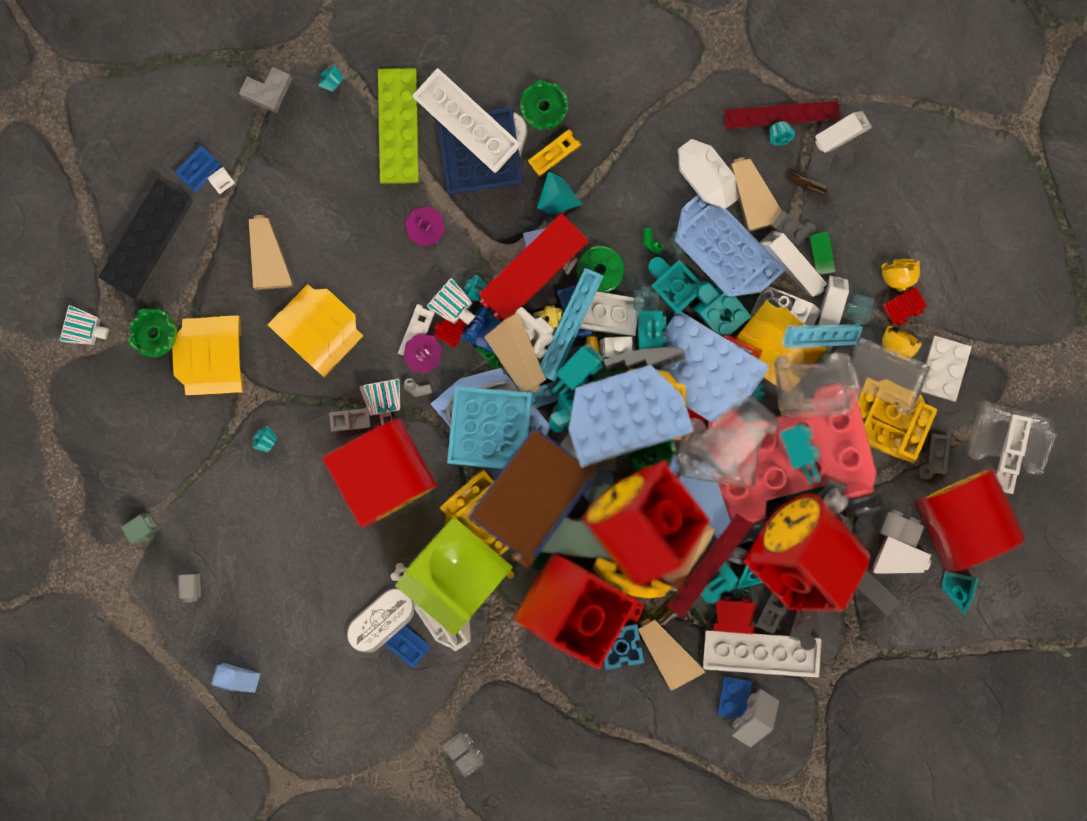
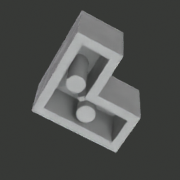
M272 67L265 84L246 77L239 94L243 99L277 113L292 78L290 74Z
M761 689L757 693L750 695L747 700L748 707L746 712L740 718L737 717L732 725L734 728L732 736L749 747H752L773 730L779 700Z

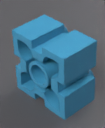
M637 624L625 625L604 660L606 670L621 667L620 662L625 661L628 662L629 666L644 663L642 648L640 646L636 647L635 643L636 640H640ZM620 641L626 644V648L622 652L616 649V645Z

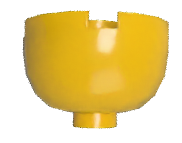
M914 259L893 260L894 264L888 265V262L882 264L884 281L890 287L897 288V291H907L909 287L915 285L919 280L920 261L915 263Z
M888 326L882 338L883 348L888 352L887 356L894 361H898V359L907 360L915 356L922 343H916L918 339L906 331L899 329L897 332L893 330L894 326Z

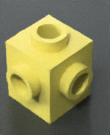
M554 305L543 307L544 311L535 312L534 317L540 316L554 329L552 333L554 334L564 312L562 309L555 308Z

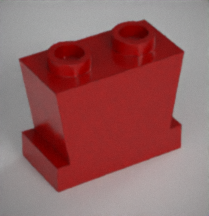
M721 596V600L716 601L718 623H714V631L754 634L755 626H751L756 603H752V599L740 598L739 602L732 601L733 597Z

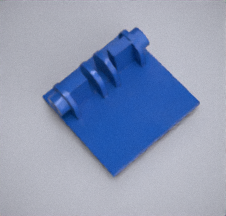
M481 307L474 315L475 318L466 327L460 338L494 353L484 337L502 322H499L491 315L489 307Z

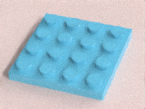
M455 386L447 463L503 469L529 434L532 393Z

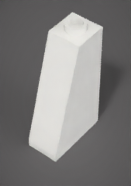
M772 230L759 242L807 295L814 297L823 292V287L827 283L784 233Z

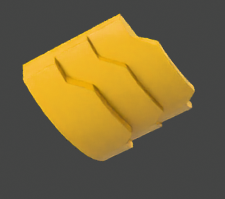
M308 284L268 324L275 333L324 378L363 337L356 329V315L328 289L314 290Z
M766 300L738 334L737 338L763 350L759 360L770 367L764 378L790 393L827 348L825 346L788 348L782 345L788 326L807 325L786 307L776 308Z
M239 315L182 319V329L177 332L172 352L174 376L184 384L185 395L243 393V373L240 370L239 336H241V322Z
M867 377L858 397V403L870 446L891 456L914 463L917 460L938 409L927 405L921 394L908 390L888 379L876 381Z
M483 468L451 498L443 503L440 508L446 514L445 526L453 517L456 518L500 556L509 548L468 518L471 511L495 480Z
M596 558L593 565L596 573L605 582L617 590L632 596L642 598L663 597L671 589L670 585L658 580L649 581L648 585H634L626 576L614 572L615 563L602 558Z

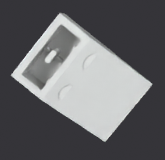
M768 286L761 292L749 320H751L766 300L776 308L786 307L807 326H814L821 310L813 303Z

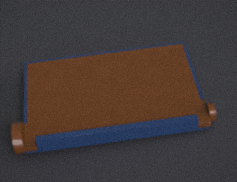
M533 427L471 511L468 518L513 550L515 553L512 558L528 569L597 474L594 472L596 467L592 464L581 467L576 457Z

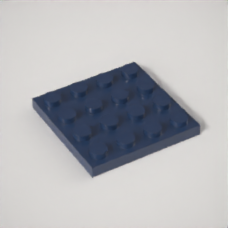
M512 107L486 111L489 116L517 140L514 110ZM438 121L448 195L523 184L519 148L494 173Z

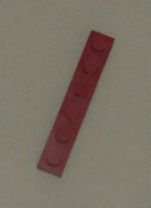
M838 100L724 110L726 130L772 126L784 121L790 125L840 120Z
M737 513L666 607L683 618L753 524Z

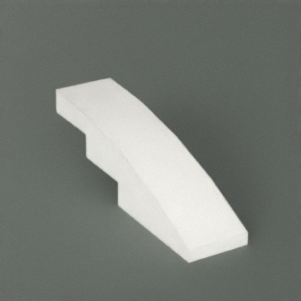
M1012 414L996 473L1005 493L1013 494L1022 457L1025 455L1032 418Z

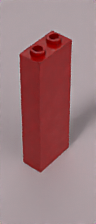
M561 213L479 293L481 297L479 301L485 308L491 307L494 311L493 316L499 322L515 315L516 311L532 299L588 244L589 240Z

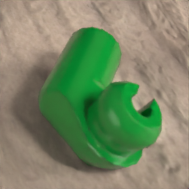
M643 228L644 247L655 254L661 252L663 245L661 242L658 243L653 239L652 228Z

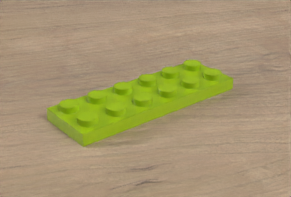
M416 68L378 69L381 184L419 183L417 101L412 97L417 91Z

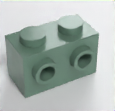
M139 515L122 526L121 529L131 544L146 543L155 537L153 534L157 532L155 528L157 524L151 516Z

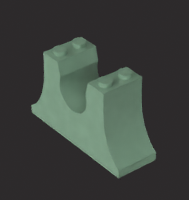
M598 483V487L593 486L588 497L589 504L587 510L600 495L613 485ZM584 515L575 520L565 518L541 550L613 560L583 523Z

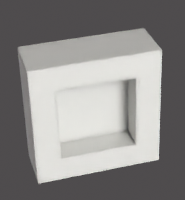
M223 167L208 177V180L219 194L235 184Z

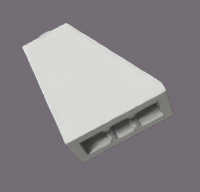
M863 111L854 112L816 135V145L824 153L830 152L872 127Z
M829 275L818 325H839L849 293L847 279Z
M885 536L871 572L877 574L924 573V570H928L931 565V555Z

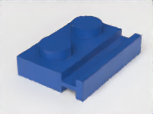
M200 146L175 174L196 193L208 181V177L215 173L222 165Z
M404 626L384 643L386 647L412 668L415 667L431 647L407 626Z
M724 677L717 715L731 718H740L744 715L748 707L747 700L750 696L752 682Z

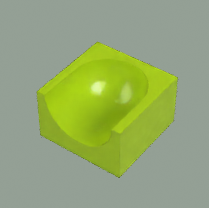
M453 517L406 570L395 586L455 636L513 567Z

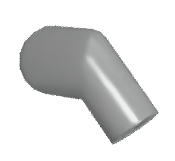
M411 378L406 379L404 382L405 390L414 397L432 393L430 384L419 386Z

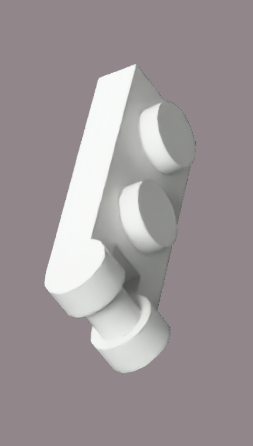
M417 304L398 351L399 355H404L406 342L416 334L427 335L435 314L433 311L426 310L423 306ZM420 315L426 317L424 323L418 321Z

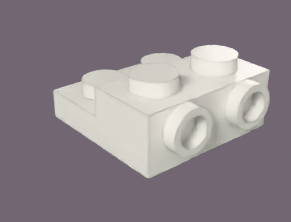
M521 307L515 314H519L535 355L540 359L547 352L545 346L554 338L552 335L554 329L541 317L535 319Z

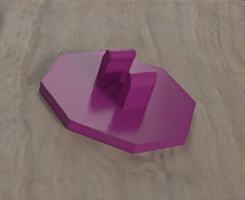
M430 206L414 209L405 222L408 238L421 247L438 243L445 232L442 214Z
M418 333L406 342L403 359L411 371L428 373L439 365L442 347L434 336Z

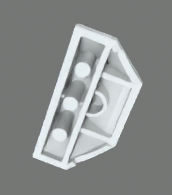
M691 139L677 150L679 154V171L703 201L726 209L739 199L735 175L712 146Z
M414 603V609L437 642L457 651L471 641L469 620L453 636Z

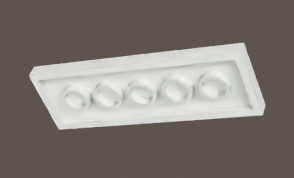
M438 68L412 95L418 103L494 173L521 146L515 138Z
M705 630L703 669L819 677L821 638H815L816 645L814 649L807 651L801 647L799 640L790 639L789 636Z

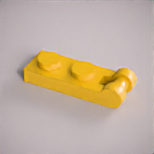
M570 129L528 160V163L539 177L582 145L579 140H575ZM566 140L570 144L567 148L562 144Z

